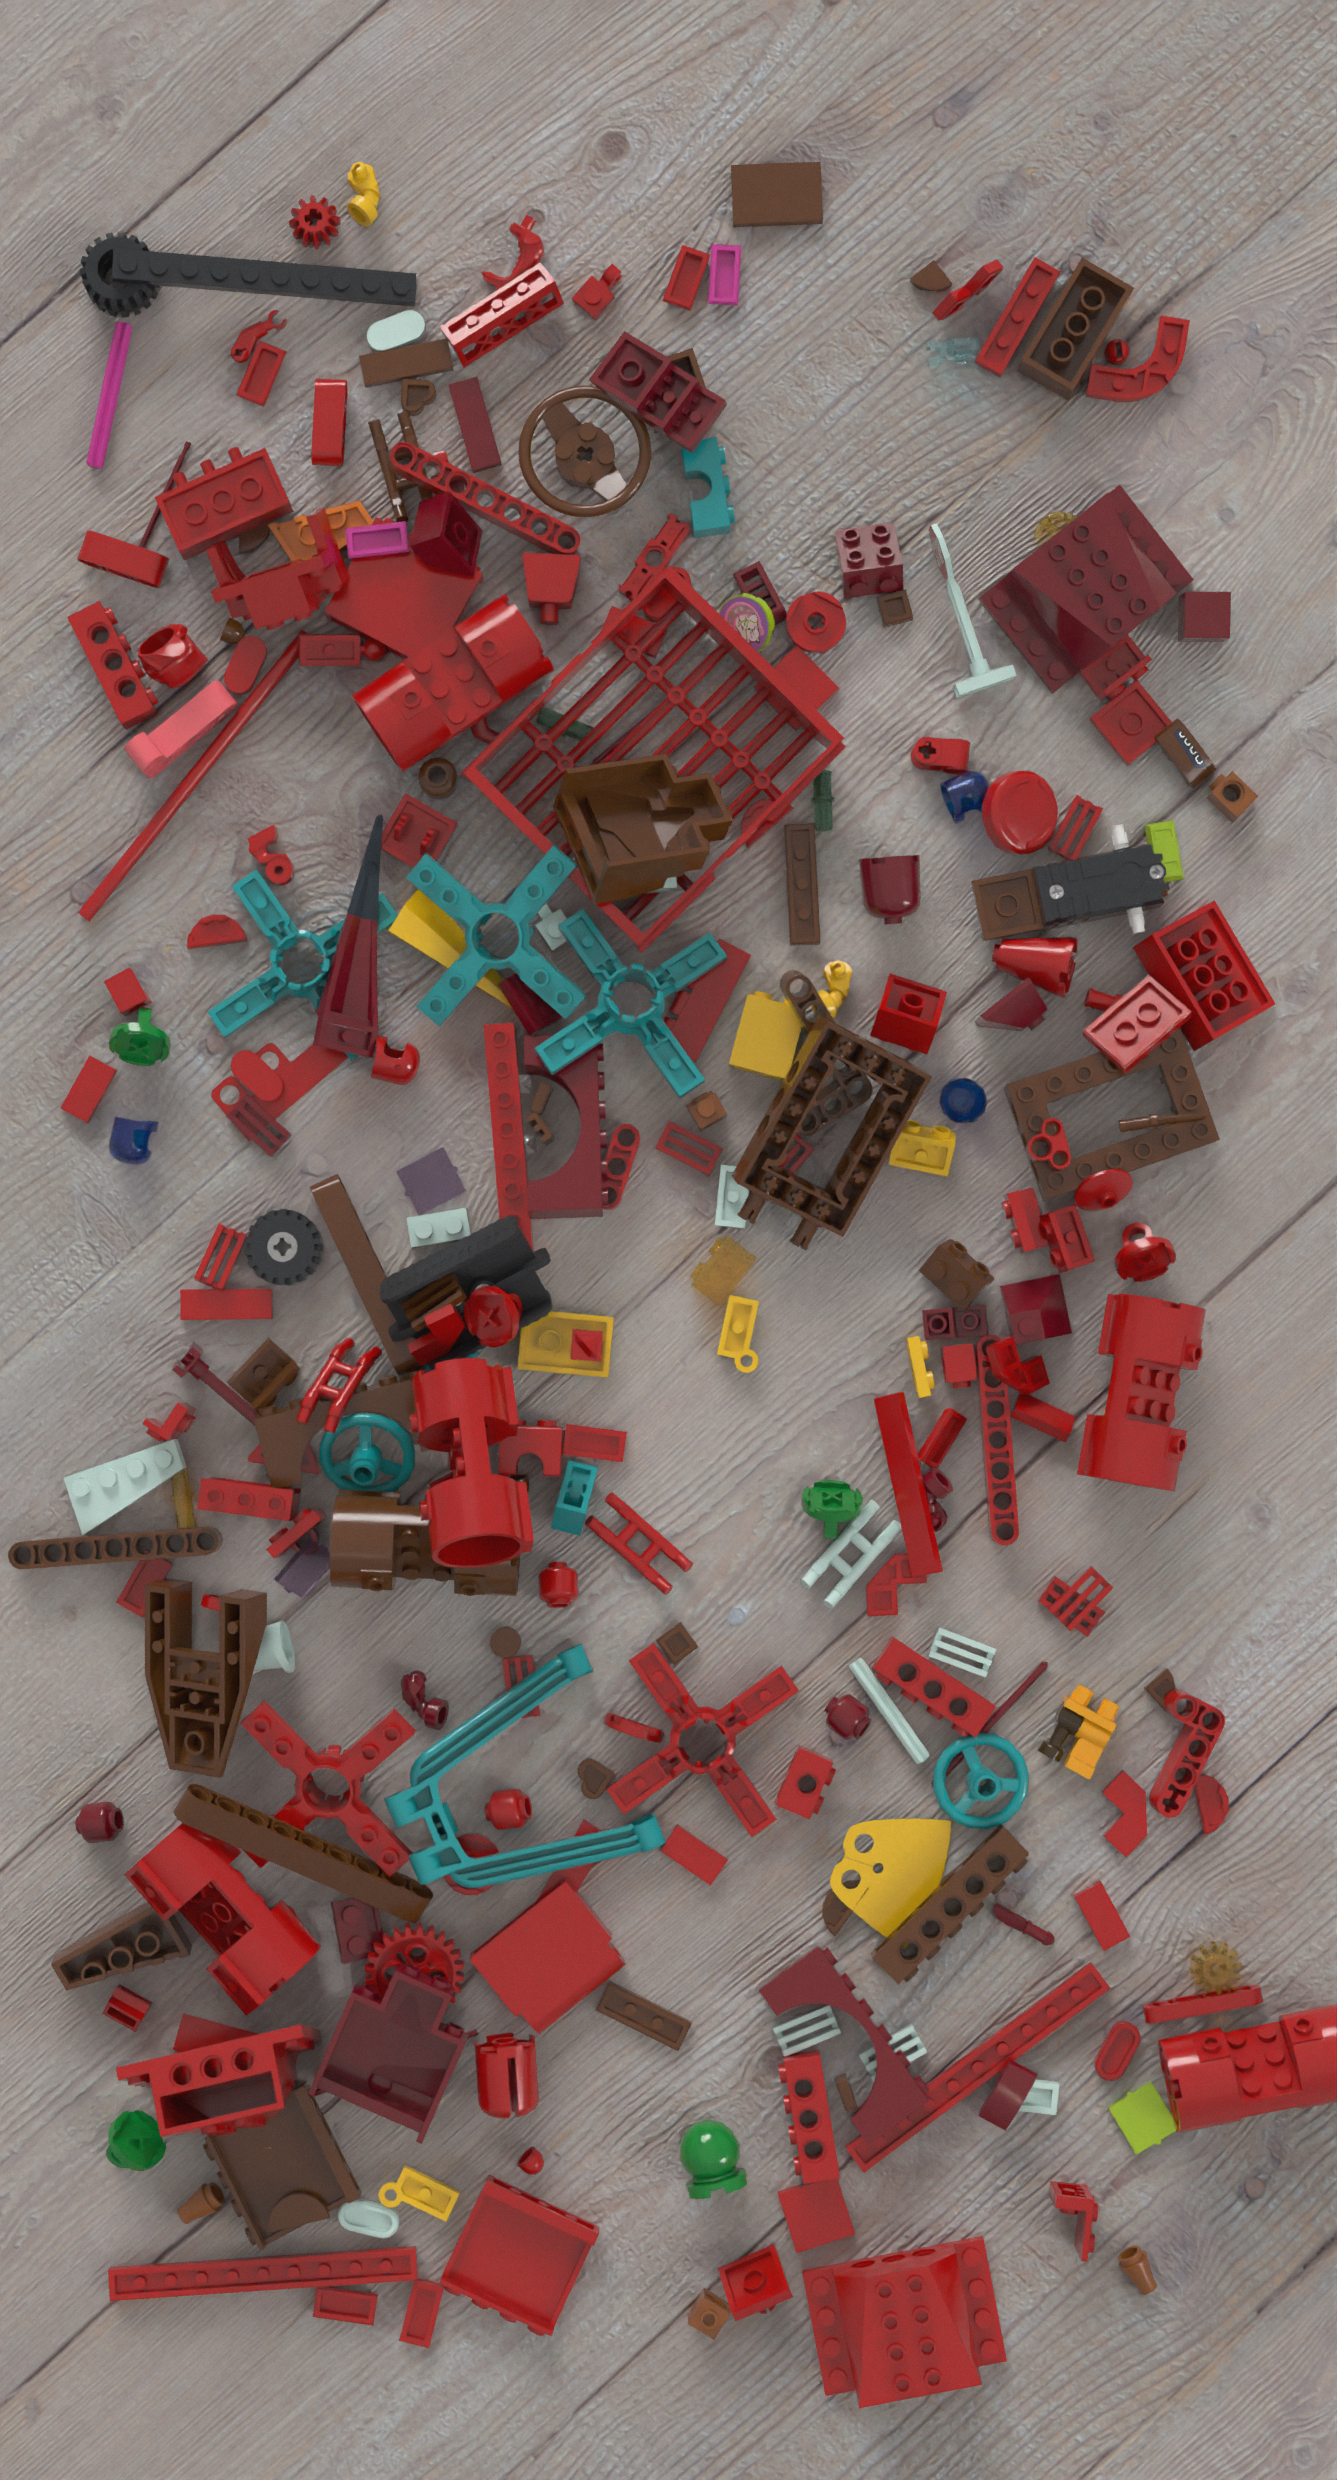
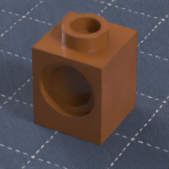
M1231 771L1226 778L1220 774L1209 786L1212 792L1208 795L1207 799L1233 823L1258 795ZM1225 788L1233 789L1237 793V800L1234 802L1226 800L1223 796V790Z
M703 2287L688 2313V2324L715 2340L730 2315L729 2303Z

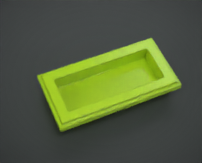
M1174 820L1144 825L1147 844H1153L1154 854L1163 855L1161 863L1166 868V875L1163 878L1164 882L1184 880Z

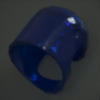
M967 771L940 784L943 800L955 824L964 821V813L970 810L982 812L983 801L990 785L980 772ZM969 793L972 795V797H965Z
M115 1117L109 1140L111 1156L122 1163L140 1165L147 1162L152 1154V1151L148 1149L149 1137L152 1132H157L159 1122L135 1121Z

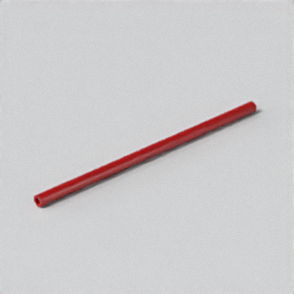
M301 630L298 634H308V633L305 632L304 630ZM298 635L77 912L86 920L91 921L299 658Z

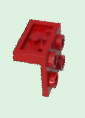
M1050 2181L1049 2195L1055 2208H1059V2211L1064 2214L1077 2215L1074 2246L1080 2260L1087 2262L1088 2253H1093L1095 2247V2234L1091 2233L1092 2221L1096 2222L1098 2218V2203L1094 2202V2195H1091L1087 2185Z

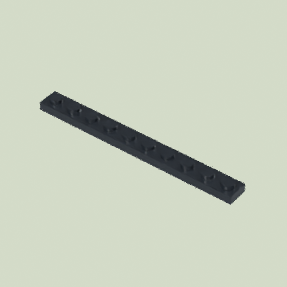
M113 248L112 282L415 306L416 273Z

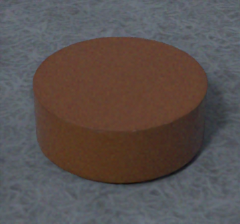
M501 1627L492 1634L490 1646L497 1656L509 1658L514 1656L520 1649L521 1638L515 1629Z

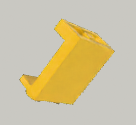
M755 991L754 995L747 994L728 1067L783 1081L791 1068L802 1025L786 999H784L783 1003L771 1000L772 995Z

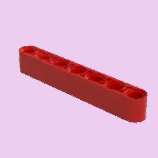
M399 442L391 449L389 465L392 471L436 495L449 491L465 510L551 554L574 555L577 552L581 540L578 531L573 527L408 442ZM404 452L411 457L412 461L407 465H401L395 460V456L398 453ZM431 466L437 469L439 475L434 479H428L423 475L422 470L425 467ZM455 480L464 483L466 490L462 493H455L451 490L449 484ZM482 494L491 497L493 504L489 507H482L478 504L477 497ZM508 508H513L518 511L520 518L516 521H509L504 516V511ZM535 522H540L545 525L547 532L543 535H537L532 531L531 525ZM567 536L572 539L574 546L570 549H564L559 545L558 538Z
M986 1335L981 1337L975 1344L988 1527L992 1540L1000 1545L1007 1546L1014 1543L1019 1536L1008 1385L1001 1380L994 1388L987 1386L984 1381L985 1374L992 1370L989 1358L982 1352V1345L986 1340L994 1342L1001 1340L996 1335ZM994 1400L1002 1405V1413L997 1418H992L987 1414V1405ZM995 1431L1001 1432L1005 1438L1003 1446L997 1449L993 1448L989 1443V1437ZM1001 1461L1006 1465L1007 1473L1003 1478L996 1479L992 1475L991 1469L993 1464ZM1000 1492H1005L1009 1496V1504L1005 1509H998L994 1505V1497ZM1001 1523H1008L1012 1529L1010 1537L1005 1540L999 1539L996 1534V1528Z

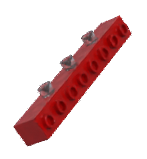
M514 1022L483 1025L499 1219L509 1215L515 1216L519 1228L534 1252L532 1221L529 1219L526 1154L537 1153L536 1135L524 1136L521 1093L532 1092L531 1074L519 1075L516 1027Z

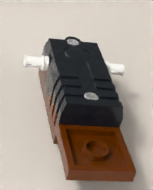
M1124 824L1111 827L1114 851L973 880L971 885L983 941L1039 930L1046 931L1128 914L1127 917L1129 918L1133 934L1145 932L1143 911L1160 908L1165 903L1164 897L1168 896L1169 884L1163 880L1166 875V868L1161 863L1163 855L1154 854L1152 843L1129 847L1127 834L1124 832Z

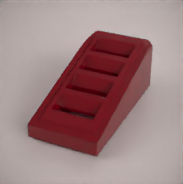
M760 561L733 574L742 594H750L765 586L766 589L753 596L759 597L762 600L771 598L766 604L772 611L775 625L786 620V610ZM758 575L761 579L745 586L744 582Z

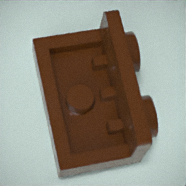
M953 1239L941 1243L919 1270L962 1311L968 1309L982 1290L995 1279L983 1263L973 1259L967 1253L965 1246Z
M268 1337L227 1383L259 1413V1409L271 1406L275 1402L278 1392L284 1386H289L295 1381L300 1367L292 1357Z

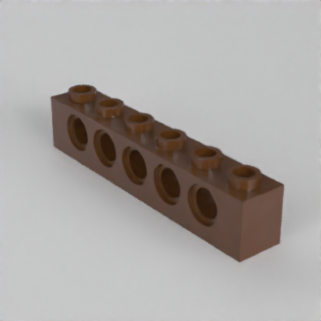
M1002 1824L999 1825L871 1952L872 1958L898 1985L903 1980L906 1982L911 1980L919 1971L917 1966L925 1958L927 1960L932 1959L941 1949L939 1944L947 1936L950 1939L954 1937L963 1927L961 1922L968 1915L971 1917L976 1915L984 1906L982 1901L990 1893L993 1895L997 1894L1005 1886L1006 1881L1004 1879L1012 1871L1016 1874L1028 1862L1026 1857L1029 1855V1852ZM993 1855L1003 1857V1865L997 1870L989 1869L987 1866L989 1858ZM971 1877H979L982 1880L981 1887L974 1892L968 1891L966 1889L967 1880ZM955 1898L960 1901V1907L955 1913H948L944 1910V1904L948 1899ZM928 1920H934L938 1923V1930L932 1935L922 1932V1926ZM913 1942L917 1945V1950L912 1956H904L900 1953V1948L904 1943Z

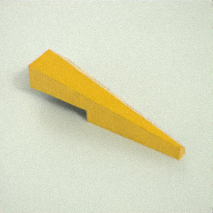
M419 889L405 903L388 930L390 934L441 964L447 970L467 949L464 939L465 933L448 914ZM490 968L475 987L512 1009L498 986V983L503 978L495 969Z

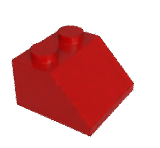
M890 973L870 1036L928 1055L947 992Z

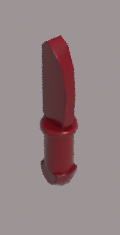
M998 1903L994 1904L993 1913L997 1919L1007 1926L1022 1932L1024 1935L1027 1934L1042 1942L1043 1945L1049 1946L1054 1943L1055 1938L1051 1932H1047L1034 1925L1032 1921H1027L1024 1917Z

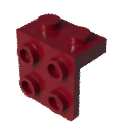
M892 523L840 529L835 532V541L841 565L844 599L903 590V563L895 527Z

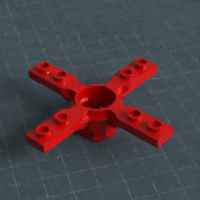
M652 1643L629 1659V1662L673 1726L670 1731V1744L655 1753L606 1788L623 1814L627 1813L686 1770H689L695 1774L707 1773L751 1837L776 1821L777 1818L732 1755L736 1747L737 1734L799 1691L782 1665L733 1698L721 1709L716 1710L711 1707L697 1706L655 1643ZM698 1718L704 1719L705 1724H708L709 1721H716L715 1725L720 1729L722 1735L725 1734L727 1738V1744L723 1753L716 1760L709 1763H702L700 1760L697 1762L689 1760L690 1757L684 1748L679 1746L681 1731L683 1729L687 1730L696 1724Z
M265 1700L242 1719L240 1724L283 1768H289L296 1775L294 1784L296 1795L275 1812L272 1817L303 1831L317 1817L324 1819L338 1818L347 1828V1834L389 1877L409 1861L408 1856L413 1852L360 1799L361 1782L364 1781L365 1775L373 1771L413 1736L416 1731L395 1708L347 1750L344 1749L342 1754H340L341 1746L329 1745L327 1753H325L326 1748L316 1753ZM319 1768L334 1769L345 1777L349 1783V1789L343 1793L342 1799L341 1795L334 1796L329 1794L327 1799L324 1800L326 1793L317 1788L311 1772ZM243 1850L260 1868L269 1862L264 1858Z

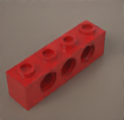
M98 601L68 616L67 618L121 725L127 730L158 714L154 705L159 702L151 687L145 689L141 681L145 674L137 660L132 662L127 653L132 650L124 633L118 635L113 626L118 621L110 607L105 609L101 602ZM99 632H108L109 638L105 643H95V637ZM121 658L122 666L118 670L112 671L108 669L109 662L112 659ZM132 684L136 686V691L131 697L122 696V690L126 685Z
M893 1636L872 1665L873 1669L877 1671L875 1674L876 1678L888 1686L894 1682L903 1689L900 1694L913 1703H916L919 1699L927 1704L928 1707L925 1711L940 1721L945 1716L953 1722L951 1728L965 1738L969 1733L976 1737L996 1708L990 1701ZM903 1664H911L915 1668V1674L909 1680H903L898 1675L899 1668ZM929 1681H936L940 1684V1692L934 1697H928L924 1694V1686ZM955 1698L963 1699L966 1704L964 1711L960 1714H953L949 1709L951 1701Z
M819 2049L793 2053L786 2057L783 2055L784 2064L778 2065L781 2084L787 2083L789 2095H784L783 2099L786 2114H792L794 2125L788 2126L791 2145L797 2144L799 2156L793 2157L796 2176L802 2175L804 2184L839 2179V2167ZM805 2079L811 2082V2089L806 2093L796 2091L795 2084L799 2080ZM806 2110H811L817 2114L814 2122L806 2124L800 2120V2115ZM817 2141L822 2145V2148L816 2154H809L805 2151L807 2143Z

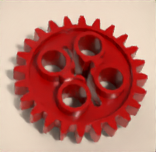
M421 1922L418 1923L416 1930H412L409 1923H406L405 1932H400L395 1926L393 1937L383 1933L384 1944L374 1942V1949L377 1953L368 1952V1960L371 1963L365 1964V1972L369 1974L365 1977V1984L372 1985L371 1987L379 1991L378 1994L384 1997L393 1975L386 1973L385 1970L390 1966L397 1967L398 1963L405 1965L407 1961V1963L419 1967L422 1970L421 1973L427 1976L433 1970L442 1971L444 1973L442 1978L451 1983L450 1986L455 1988L454 1992L461 1993V1985L458 1982L464 1981V1973L459 1970L464 1968V1961L457 1960L461 1957L460 1949L452 1950L455 1946L453 1938L444 1942L446 1937L444 1930L434 1935V1925H431L427 1931H423ZM415 1947L425 1950L420 1956H413L409 1953ZM398 1952L402 1953L406 1961H404L400 1956H397L396 1954ZM454 1994L451 1997V2003L456 2002Z

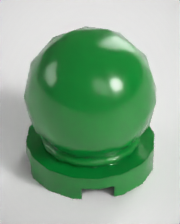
M714 2120L697 2122L684 2133L680 2142L679 2159L684 2170L693 2177L686 2183V2189L691 2199L711 2198L710 2191L725 2188V2192L728 2194L747 2185L746 2170L736 2167L740 2158V2144L733 2131L721 2122Z

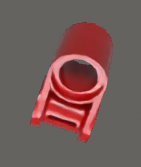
M923 737L916 742L910 754L911 761L915 767L922 770L941 771L956 775L968 773L970 742L963 739ZM923 748H927L928 754H931L928 759H925L924 754L921 753Z

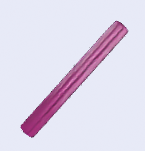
M125 322L115 323L86 463L89 467L95 469H102L104 466L132 333L131 325Z

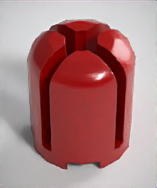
M501 2033L486 2036V2043L478 2044L475 2041L478 2103L481 2110L489 2116L507 2119L510 2118L511 2111L515 2112L516 2117H521L536 2109L539 2102L535 2036L529 2034V2040L513 2038V2033Z

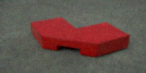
M996 259L983 265L965 286L950 292L932 314L938 321L956 314L964 307L968 299L972 298L974 294L978 296L1003 270L1001 263Z
M452 1304L426 1315L424 1320L431 1332L407 1344L410 1353L420 1366L449 1353L464 1329V1321Z
M1013 1336L1005 1337L985 1347L994 1377L1021 1394H1031L1050 1384L1042 1355H1034L1021 1362Z
M894 1553L866 1584L867 1616L898 1615L897 1584L927 1583V1575L912 1578L907 1553Z
M1121 1770L1101 1791L1123 1812L1103 1836L1127 1857L1147 1836L1146 1792L1129 1775Z

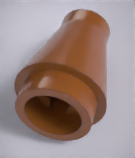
M215 2183L202 2184L177 2209V2213L182 2222L188 2224L193 2220L219 2211L221 2205L225 2203L224 2195Z
M1137 2245L1123 2250L1118 2256L1120 2261L1119 2268L1133 2282L1142 2295L1153 2292L1157 2284L1153 2278L1146 2251L1141 2250Z

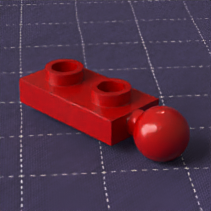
M298 634L300 666L360 665V656H365L368 660L375 662L383 659L386 654L385 645H381L372 638L367 639L364 643H360L359 634Z

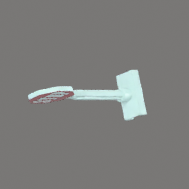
M937 524L931 525L929 527L932 549L938 567L947 581L948 595L971 661L969 666L973 676L956 683L952 687L957 699L1013 680L1017 675L1013 664L990 670L987 659H983L960 587L954 579L951 558L944 537Z

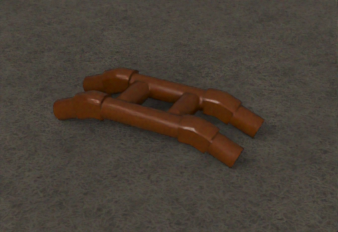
M409 411L398 413L397 416L404 441L419 448ZM380 419L369 421V428L396 522H407L408 517L400 491L418 486L422 501L432 498V492L405 478H396L395 472L392 471L389 465L391 450H388ZM404 452L398 453L395 456L396 461L410 458V462L412 461L411 457ZM424 468L422 470V473L426 478H428L426 470Z

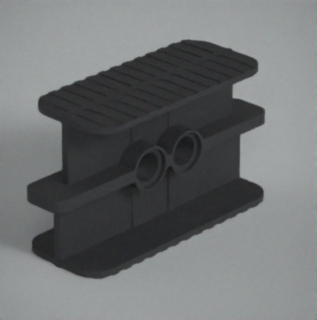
M509 1215L489 1224L485 1228L479 1229L477 1232L471 1233V1235L454 1242L450 1246L444 1247L442 1250L436 1251L432 1255H428L426 1258L409 1265V1267L391 1274L380 1284V1298L383 1303L387 1304L396 1320V1323L389 1327V1336L393 1342H398L412 1334L415 1339H418L431 1332L427 1326L418 1332L415 1331L401 1304L450 1272L457 1276L467 1296V1299L460 1305L454 1307L462 1317L465 1327L449 1353L428 1362L431 1370L436 1369L435 1363L466 1358L468 1355L486 1347L479 1342L480 1339L476 1335L473 1336L470 1333L464 1319L465 1302L480 1284L498 1287L507 1294H516L520 1298L522 1315L519 1319L518 1331L548 1315L553 1307L550 1293L544 1288L535 1272L550 1263L551 1259L547 1249L541 1248L533 1252L518 1226L516 1217ZM456 1290L442 1299V1302L456 1293ZM430 1307L429 1309H427L426 1311H424L422 1314H420L419 1316H417V1318H419V1317H421L422 1315H424L425 1313H427L429 1310L432 1309V1307Z

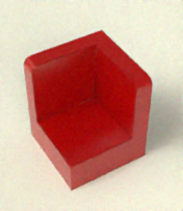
M127 968L104 981L120 1013L124 1016H128L139 1010L140 1007L152 1003L149 995L142 988L131 968Z

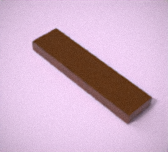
M815 823L784 825L790 946L820 945Z

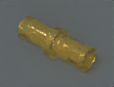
M187 1465L186 1469L171 1478L173 1495L170 1496V1501L174 1502L177 1529L196 1526L192 1503L195 1495L190 1489Z

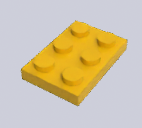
M550 1311L545 1317L521 1328L517 1369L609 1378L614 1317ZM572 1329L603 1331L601 1362L570 1360Z

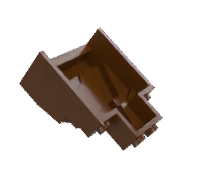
M667 754L567 768L553 804V809L594 904L626 899L664 887L667 878L683 876L687 871L702 869L710 853L709 842L724 840L732 824V814L726 808L721 797L720 787L715 784L711 773L678 778L675 766L671 765Z

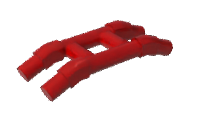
M346 1338L342 1343L337 1344L329 1354L327 1362L312 1387L306 1392L296 1421L308 1425L312 1412L320 1400V1396L334 1400L323 1430L335 1434L338 1424L347 1409V1405L365 1374L375 1364V1361L382 1355L381 1349L377 1346L372 1347L359 1358L355 1367L342 1363L348 1356V1353L354 1348L355 1342L351 1338ZM334 1373L349 1377L342 1390L327 1385Z
M611 1492L605 1498V1502L629 1523L617 1536L593 1515L586 1519L585 1525L664 1595L669 1594L673 1586L649 1565L651 1561L662 1551L684 1572L689 1571L693 1563L630 1506ZM637 1531L652 1542L640 1556L626 1545Z

